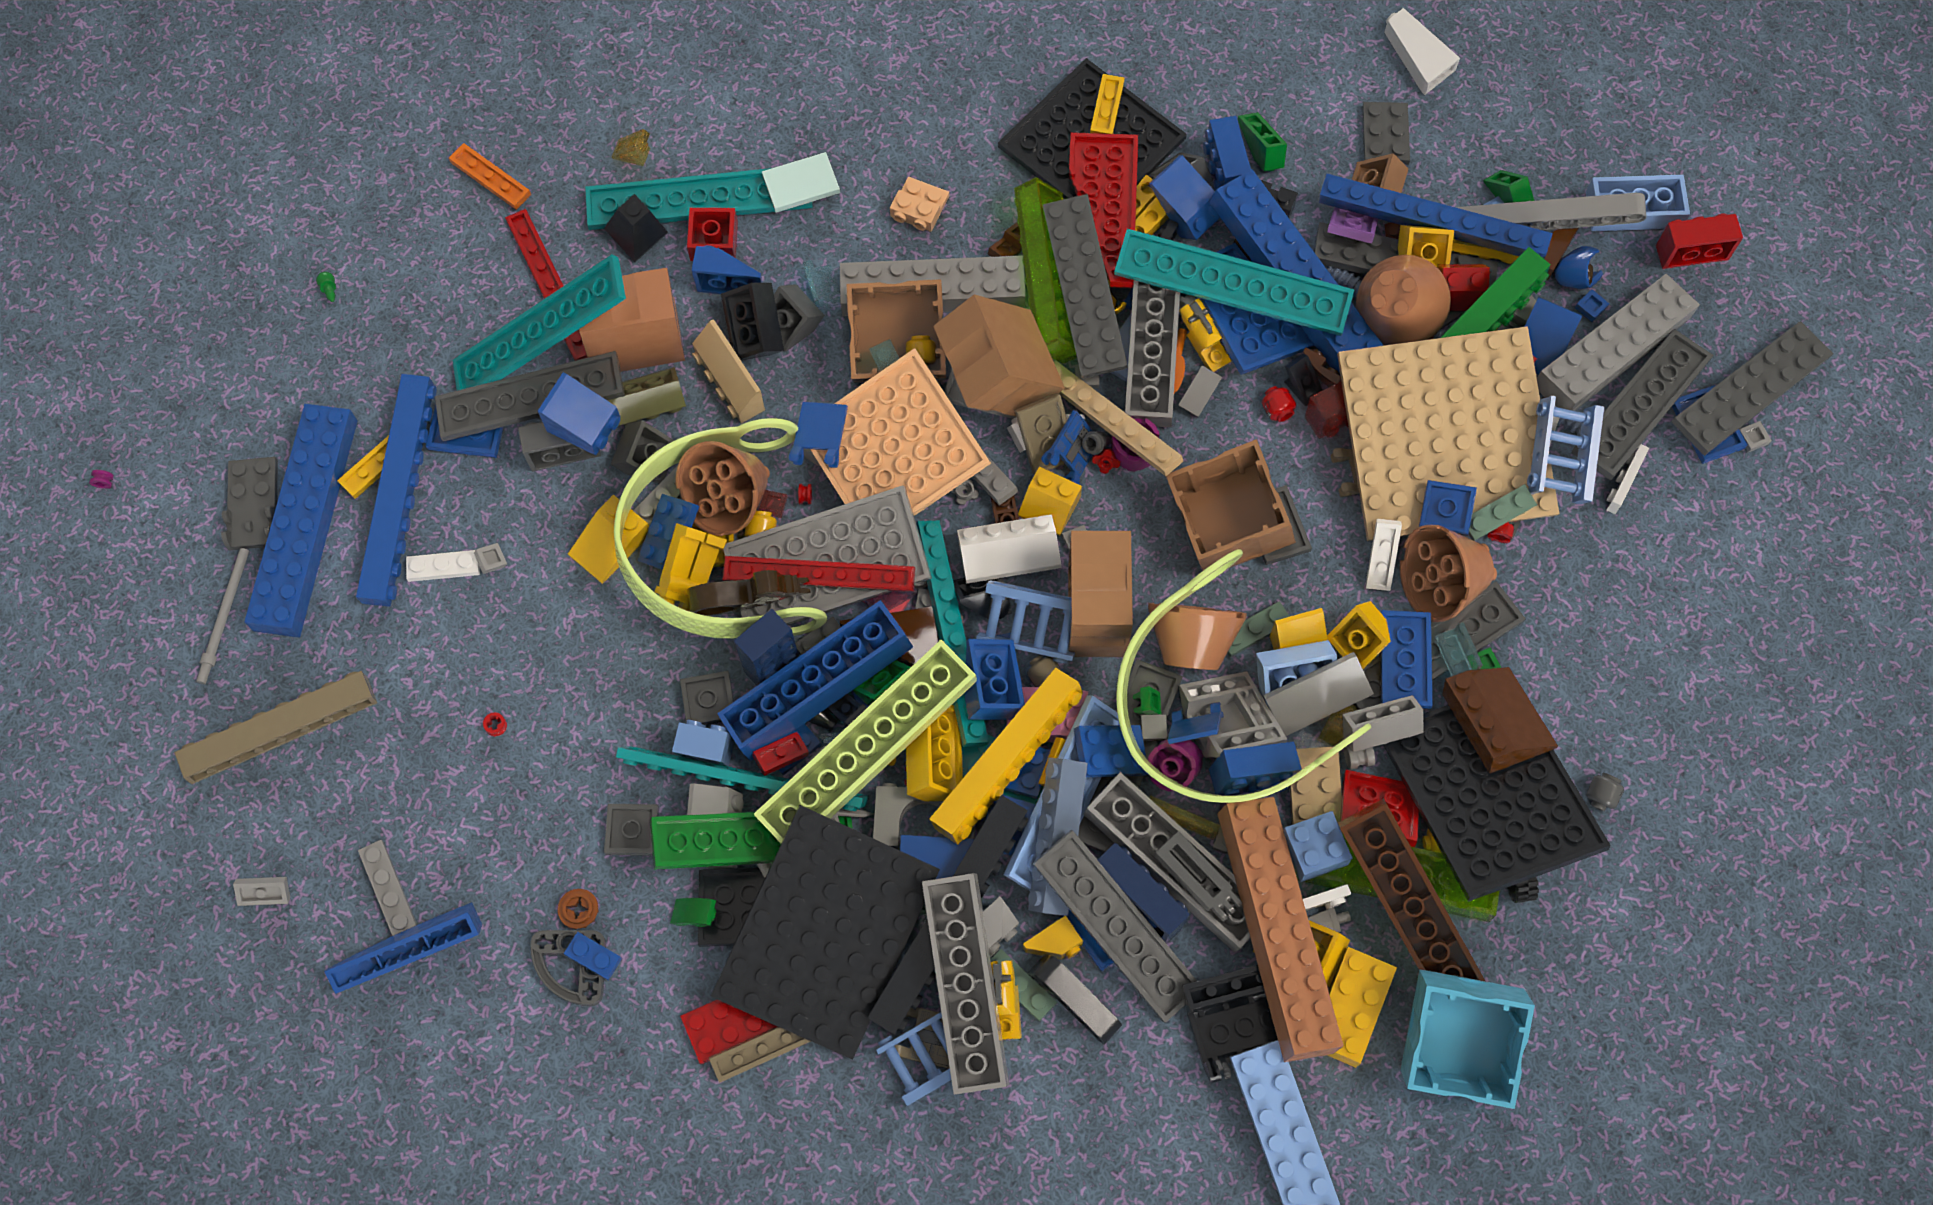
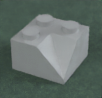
M1000 896L983 911L990 958L999 951L1001 946L999 943L1002 940L1008 942L1018 933L1015 928L1018 927L1019 922Z

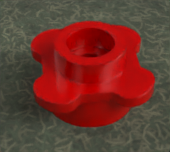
M1104 449L1092 458V462L1098 465L1100 472L1103 474H1107L1109 470L1120 466V461L1116 459L1114 452L1110 449Z

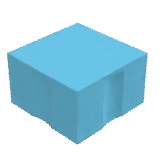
M1419 969L1401 1064V1073L1407 1089L1443 1096H1462L1480 1103L1515 1109L1522 1074V1055L1528 1043L1535 1008L1525 989Z

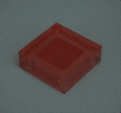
M765 490L759 511L771 512L773 517L782 518L788 495Z

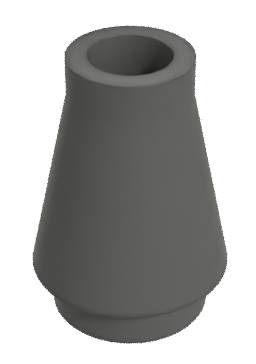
M1107 431L1088 432L1082 441L1083 448L1090 454H1099L1108 445L1112 444L1113 435Z

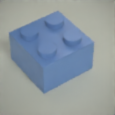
M687 720L686 724L680 722L678 724L672 752L685 758L729 766L735 741L725 727L711 725L709 729L702 725L701 722Z
M1333 811L1285 827L1283 830L1292 863L1300 882L1348 866L1352 860L1351 853Z

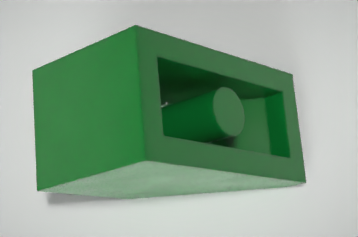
M1500 170L1483 180L1494 196H1499L1504 203L1535 201L1528 176Z

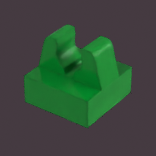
M1147 686L1140 688V692L1133 695L1134 700L1141 701L1140 707L1133 708L1135 713L1139 715H1162L1159 691Z

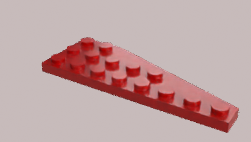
M1071 133L1069 176L1077 196L1088 194L1110 287L1133 288L1134 280L1114 275L1126 230H1135L1138 135Z

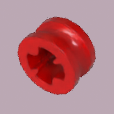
M799 484V505H802L804 502H807L808 505L812 504V484L807 486Z
M493 712L484 718L483 727L489 735L494 737L500 736L506 731L507 722L500 713ZM496 719L498 722L501 721V723L497 725L498 729L494 730L492 727L489 728V726L493 724L492 720Z

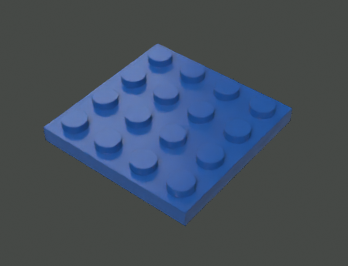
M1200 298L1221 334V341L1240 375L1301 353L1305 348L1312 349L1315 347L1314 343L1298 324Z

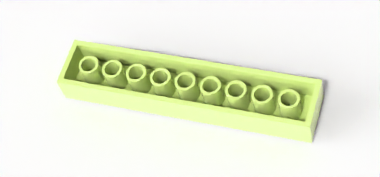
M940 640L760 807L754 815L780 843H782L799 804L831 819L977 682L976 674Z

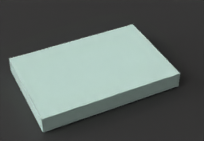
M826 152L762 171V176L775 212L840 193V188Z

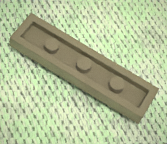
M777 1026L709 1057V1060L720 1083L811 1041Z

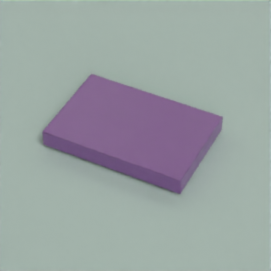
M1334 207L1327 232L1372 244L1378 219Z

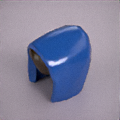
M1581 246L1562 258L1555 269L1557 284L1579 290L1594 286L1601 279L1603 272L1601 270L1594 272L1593 266L1589 262L1591 257L1598 253L1599 250L1590 246Z

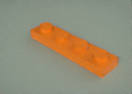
M465 143L449 157L450 163L516 210L531 196L528 188Z

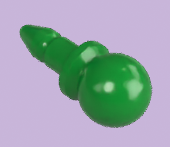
M321 272L316 278L317 285L321 292L326 294V298L334 302L336 296L334 292L336 289L335 278L330 272Z

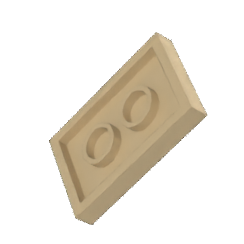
M1333 747L1296 749L1301 768L1304 769ZM1339 752L1289 786L1292 825L1333 811L1337 822H1340L1342 793Z

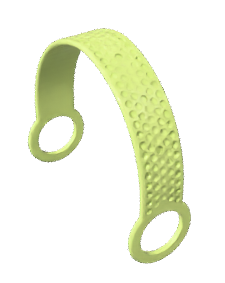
M767 418L753 420L737 427L716 428L696 432L679 438L656 451L632 475L620 497L615 514L614 541L616 558L621 573L631 591L657 617L686 632L712 638L734 639L739 637L764 615L743 618L704 616L681 609L653 592L634 571L622 546L625 521L636 498L655 477L679 463L684 453L696 444L705 441H716L745 452L772 451L785 447L795 440L796 432L798 431L796 424L784 419ZM760 428H779L787 432L780 439L766 443H748L740 439L747 432ZM794 607L775 611L781 618L794 616L814 618V620L805 625L791 628L793 636L816 630L827 621L826 613L816 608Z
M1241 549L1232 551L1210 565L1151 612L1140 625L1126 649L1118 674L1116 691L1117 714L1123 738L1131 755L1144 771L1164 786L1180 794L1198 800L1218 803L1250 801L1278 792L1307 775L1371 729V724L1367 723L1289 779L1270 788L1242 795H1216L1190 789L1165 776L1145 758L1133 735L1127 707L1128 681L1135 656L1154 625L1174 606L1231 567L1243 555Z

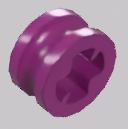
M93 470L91 472L93 478L89 481L90 485L106 489L112 487L110 482L114 477L112 473L104 470Z

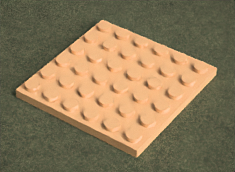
M915 348L835 403L848 406L837 468H830L828 464H825L824 458L828 450L810 449L844 504L904 485L914 516L991 464Z

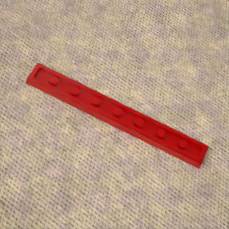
M524 209L505 217L544 299L564 285L527 210ZM579 330L564 339L574 361L588 358Z
M725 556L724 581L751 579L755 572L776 570L782 575H796L797 578L808 577L809 582L800 584L804 586L914 592V566Z

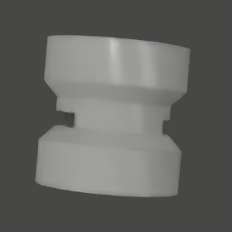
M1349 745L1344 747V756L1349 770L1358 769L1360 765L1366 767L1375 765L1373 747L1353 752Z

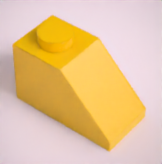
M1063 916L1023 943V950L1026 953L1040 956L1048 954L1053 955L1057 959H1063L1066 956L1070 959L1081 951L1080 946H1082L1083 940L1068 918Z

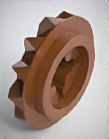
M585 889L568 891L563 895L558 904L560 920L565 926L575 930L586 928L589 924L595 922L599 912L597 899L591 892ZM581 902L582 907L588 911L580 912L577 918L576 913L568 908L577 907L578 903Z

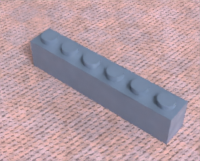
M1048 758L1045 770V787L1042 793L1043 802L1039 818L1038 839L1035 845V861L1070 830H1073L1078 836L1088 763ZM1033 867L1031 892L1028 897V910L1068 916L1069 908L1037 869Z

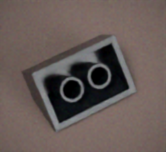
M749 283L721 294L730 345L741 361L770 356L784 351L772 283Z

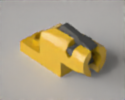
M1200 298L1195 299L1192 304L1182 307L1179 312L1190 331L1187 337L1206 368L1215 372L1229 364L1231 359L1220 343L1222 336Z
M1012 960L1002 961V964H998V961H991L1002 1039L1022 1038L1019 992L1018 985H1015Z

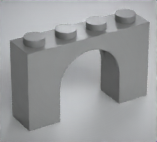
M884 783L882 786H876L873 838L899 850L900 825L906 812L921 804H930L939 808L944 801L919 800L907 795V787H897L893 783ZM975 825L967 838L975 839Z

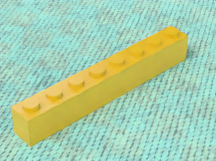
M1057 668L1051 672L929 818L935 830L957 845L970 835L973 826L978 820L985 817L988 808L994 801L1000 798L1006 786L1018 777L1025 763L1033 759L1035 751L1040 745L1048 741L1051 732L1065 720L1068 711L1080 702L1083 691L1077 680Z

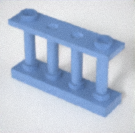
M1556 396L1543 398L1536 408L1538 418L1531 472L1527 478L1528 490L1533 495L1544 492V487L1570 492L1573 495L1572 503L1584 504L1592 502L1604 407L1594 405L1585 408L1582 413L1555 407ZM1553 416L1580 422V436L1553 431ZM1550 440L1577 445L1579 448L1577 460L1549 454ZM1547 464L1574 469L1576 472L1574 483L1546 478Z
M992 580L987 583L985 593L991 594L993 600L986 633L980 632L976 639L1013 640L1015 649L1053 657V661L1059 663H1067L1068 660H1073L1075 653L1067 651L1072 623L1071 597ZM1005 597L1015 599V603H1017L1010 639L995 636L1002 600H1005ZM1029 602L1039 604V608H1041L1034 644L1019 641L1026 605H1029ZM1053 607L1063 609L1065 614L1058 649L1043 646L1050 610L1052 611Z
M942 1012L896 1039H893L892 1035L878 1042L880 1048L875 1051L878 1055L884 1051L887 1053L905 1086L904 1091L906 1094L901 1096L906 1106L952 1080L950 1068L944 1072L940 1068L937 1069L917 1033L931 1024L947 1053L944 1026L940 1021ZM906 1038L911 1042L928 1073L926 1076L928 1081L920 1086L918 1082H914L894 1046Z

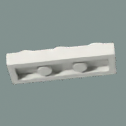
M1641 444L1627 460L1626 463L1629 464L1627 469H1622L1615 481L1619 483L1617 489L1612 488L1606 501L1610 502L1607 511L1616 514L1621 507L1649 450L1648 447Z
M1376 519L1366 578L1367 589L1391 590L1402 527L1401 521Z
M475 550L406 557V579L408 582L480 575V566L474 555Z

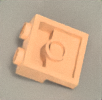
M908 177L902 190H898L890 206V217L899 223L906 222L912 224L918 230L932 232L949 198V191Z

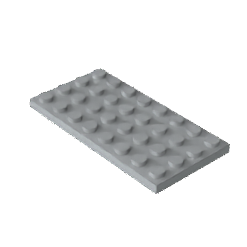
M904 485L727 543L724 547L725 556L914 566V584L932 579ZM800 585L801 588L810 589L811 593L792 596L767 605L743 610L741 615L742 618L761 616L771 609L777 611L794 607L816 608L827 613L892 591ZM794 616L782 619L789 625L811 617Z

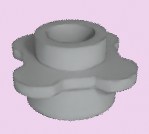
M970 479L951 491L956 495L957 503L960 505H965L967 501L975 500L979 496L978 491L974 489L973 481Z

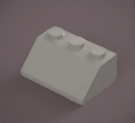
M690 784L687 815L742 813L744 805L742 793L728 787ZM737 865L710 866V867H707V868H709V869L735 868V867H737Z

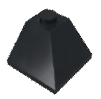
M635 194L616 210L604 227L606 232L634 262L668 234V231Z
M965 577L953 580L960 604L989 619L993 598H991V594L985 593L990 580L967 584ZM1003 578L991 579L992 581L1004 583ZM1008 597L1002 600L999 619L1012 614Z

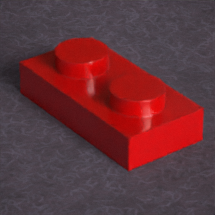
M795 732L753 751V758L763 775L766 776L807 757L809 751L798 732Z

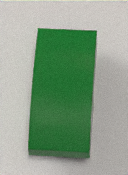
M705 898L676 899L670 924L677 926H710L716 915V900Z

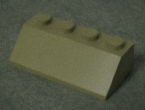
M675 367L623 381L625 396L607 400L617 407L620 414L619 425L624 426L627 423L644 418L648 420L657 418L661 413H675L680 411L682 407H686Z

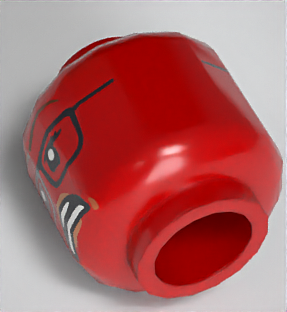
M1273 386L1265 392L1261 403L1271 420L1284 422L1295 414L1296 402L1287 388Z

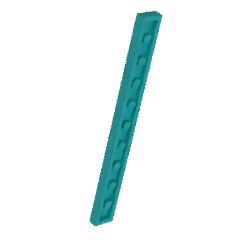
M940 520L917 521V529L932 579L926 581L939 641L942 640L966 664L967 641ZM964 693L953 703L962 746H985L989 742L984 720H968Z

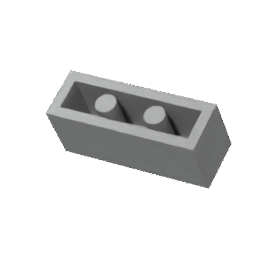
M1411 695L1343 714V738L1346 739L1367 723L1371 724L1370 730L1349 744L1352 751L1356 752L1423 733V708L1414 696Z

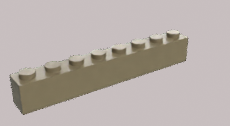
M362 671L351 672L343 679L336 682H328L314 692H305L291 702H282L276 705L275 709L268 712H259L253 715L252 719L234 723L228 729L219 733H211L199 742L188 743L174 753L183 778L189 783L194 784L377 704V700L366 675Z

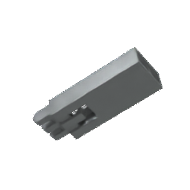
M1179 831L1154 854V857L1207 912L1211 909L1222 921L1228 918L1221 910L1222 908L1229 914L1235 912V909L1229 903L1230 901L1238 908L1242 905L1241 900L1231 891L1233 887ZM1207 877L1217 887L1218 891L1214 892L1210 885L1203 888L1199 883Z

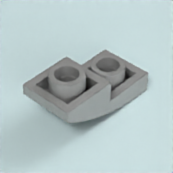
M1202 365L1178 406L1199 417L1222 377Z

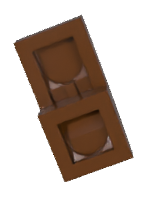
M1018 221L1004 232L1003 238L989 247L987 254L991 257L1018 256L1035 237L1036 233Z

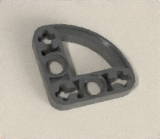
M542 930L536 932L531 939V957L534 968L545 986L567 1002L581 1006H596L603 998V977L598 974L588 975L586 967L580 965L578 993L560 985L552 977L546 966L544 955H564L566 949L562 947V941L568 936L574 937L577 932L591 940L596 936V939L600 941V945L606 948L604 936L594 930ZM544 936L547 941H555L554 937L558 936L556 940L557 950H554L555 946L553 944H546L544 949H541L537 941H542ZM585 979L591 981L599 979L598 983L593 982V990L597 992V995H594L592 1000L589 1001L584 993L589 992L590 983L585 982Z

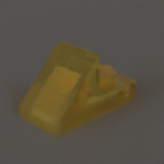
M641 129L620 138L612 158L644 166L651 149L647 142L650 133Z
M1350 705L1338 712L1331 713L1317 742L1326 747H1333L1343 741V714L1359 709L1354 705Z

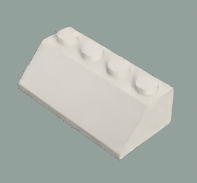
M1052 514L957 530L966 584L1062 568Z

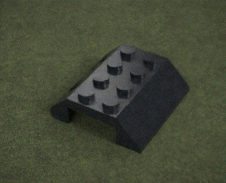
M1258 965L1182 985L1188 1019L1202 1066L1210 1083L1222 1080L1220 1070L1225 1079L1231 1078V1069L1228 1064H1231L1229 1057L1278 1040Z

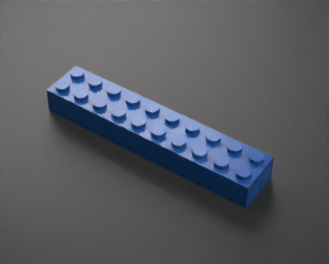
M1253 169L1216 189L1209 203L1254 263L1338 285ZM1352 302L1341 336L1300 325L1317 350L1324 355L1328 365L1339 373L1338 352L1384 346Z
M304 404L244 621L254 632L299 638L301 636L340 489V484L337 480L344 474L358 422L350 409Z

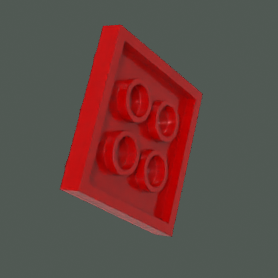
M1345 770L1340 821L1384 798L1409 845L1415 847L1418 839L1419 810L1403 781Z

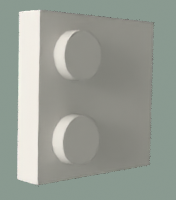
M1347 884L1303 899L1306 911L1325 905L1326 909L1336 907L1345 903V897L1351 895Z

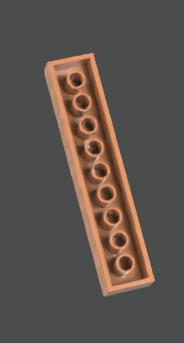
M1274 797L1226 803L1218 813V818L1284 1062L1334 1054L1344 1045Z

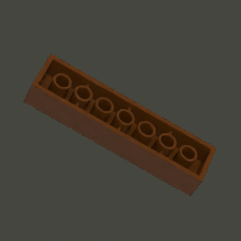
M1384 798L1338 822L1343 835L1418 969L1485 981Z

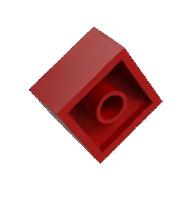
M1437 264V268L1441 271L1449 286L1451 296L1449 311H1467L1489 288L1490 267L1484 264Z

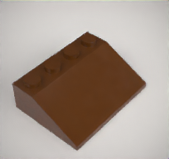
M1509 667L1468 670L1445 679L1442 695L1489 774L1558 747Z

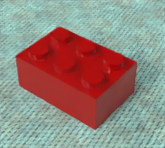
M1722 213L1714 217L1704 218L1700 216L1692 220H1673L1667 224L1655 246L1662 269L1729 260L1742 241L1743 235L1737 215Z

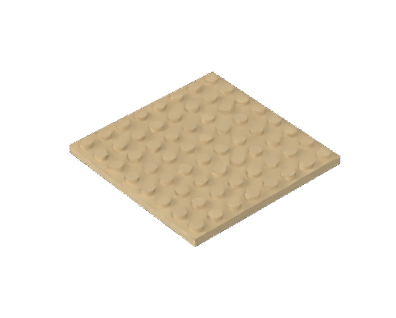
M1528 327L1338 352L1337 356L1367 541H1373L1376 519L1401 521L1400 537L1409 536L1417 529L1420 524L1428 480L1477 487L1473 513L1524 484L1529 488L1527 478L1531 472L1538 418L1536 408L1540 402V395ZM1547 464L1546 478L1554 479L1552 466ZM1544 487V492L1533 494L1532 497L1537 506L1508 522L1559 515L1556 490Z

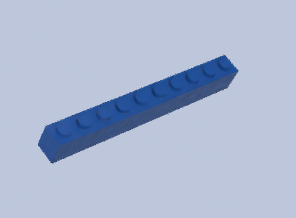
M1327 173L1319 198V203L1399 225L1454 230L1453 239L1520 256L1530 247L1544 259L1553 234Z
M401 374L356 595L362 604L390 607L392 600H395L397 595L395 583L396 578L401 574V554H404L406 550L404 538L405 533L410 529V509H413L415 504L413 492L414 487H417L419 484V474L417 472L419 465L423 463L424 454L422 447L423 443H426L428 439L426 427L427 422L431 421L432 418L431 402L432 399H435L437 393L436 386L430 377Z

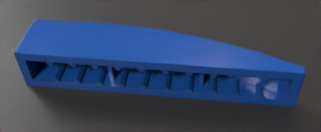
M471 902L385 939L335 964L324 972L335 994L477 936L480 933L482 922Z

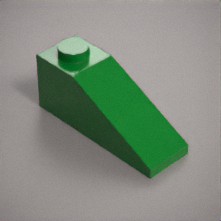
M1258 112L1238 116V122L1254 161L1261 169L1271 172L1275 169L1284 168L1287 143Z

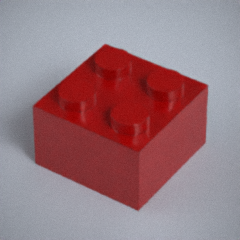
M735 208L689 209L687 250L690 261L694 260L696 246L705 245L719 248L736 258L738 219Z

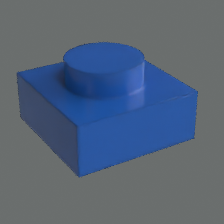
M1591 289L1576 304L1575 309L1593 322L1607 309L1609 303Z

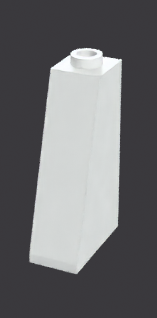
M1404 8L1398 13H1392L1388 17L1384 33L1424 95L1456 71L1460 58Z

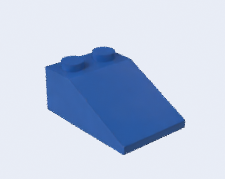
M1179 155L1149 183L1169 219L1179 223L1177 233L1181 238L1197 240L1220 218L1209 203L1215 191L1183 155Z
M710 245L696 246L692 274L697 292L722 294L749 283H763L761 273L723 250Z
M968 639L966 642V665L976 674L977 682L965 692L968 720H1012L1025 705L1014 641Z

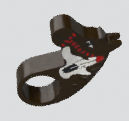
M765 570L753 573L751 579L696 585L687 589L690 612L704 616L722 615L767 605L792 596L811 593L810 589L801 588L800 584L809 582V578H797L796 575H782L776 570Z

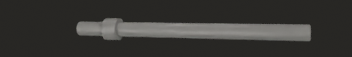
M240 548L206 652L202 653L199 662L201 668L196 680L199 684H206L211 667L215 666L217 660L215 655L249 554L247 549Z

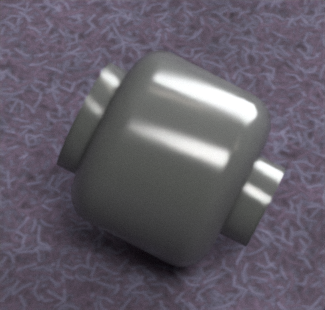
M1604 772L1602 776H1594L1586 792L1588 799L1592 801L1591 806L1604 812L1606 808L1615 809L1624 793V787L1621 785L1622 780Z

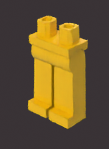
M1145 175L1137 185L1135 231L1153 235L1169 217L1152 188L1148 186L1153 179Z
M676 523L659 586L656 585L654 592L673 605L676 600L680 601L678 607L690 612L687 589L708 582L720 548L724 549L727 540Z

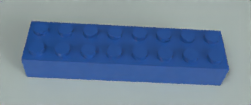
M880 600L717 714L739 749L751 761L754 759L753 751L786 737L911 650L913 645Z

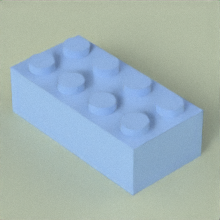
M1684 175L1593 177L1586 190V197L1625 193H1642L1645 195L1646 219L1644 221L1630 224L1592 226L1591 231L1665 229L1669 222L1677 219L1684 221L1690 216Z

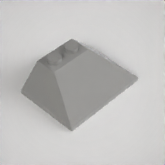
M1247 671L1179 685L1185 719L1211 714L1210 704L1221 703L1220 706L1224 718H1221L1218 734L1195 739L1204 757H1220L1221 752L1227 749L1287 742V737Z

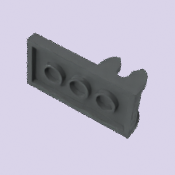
M276 457L228 461L227 510L222 511L221 514L227 531L221 532V537L229 551L240 550V548L265 547L277 505L278 459Z

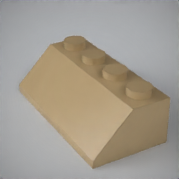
M714 319L709 321L692 343L695 351L692 353V356L698 366L702 364L706 369L703 372L709 383L714 382L717 386L715 391L720 400L727 401L729 405L727 410L733 419L737 417L742 424L765 411L761 390Z

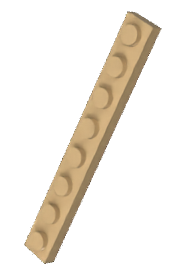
M1054 361L1065 387L1058 394L1163 475L1167 476L1183 462L1182 455L1059 362Z

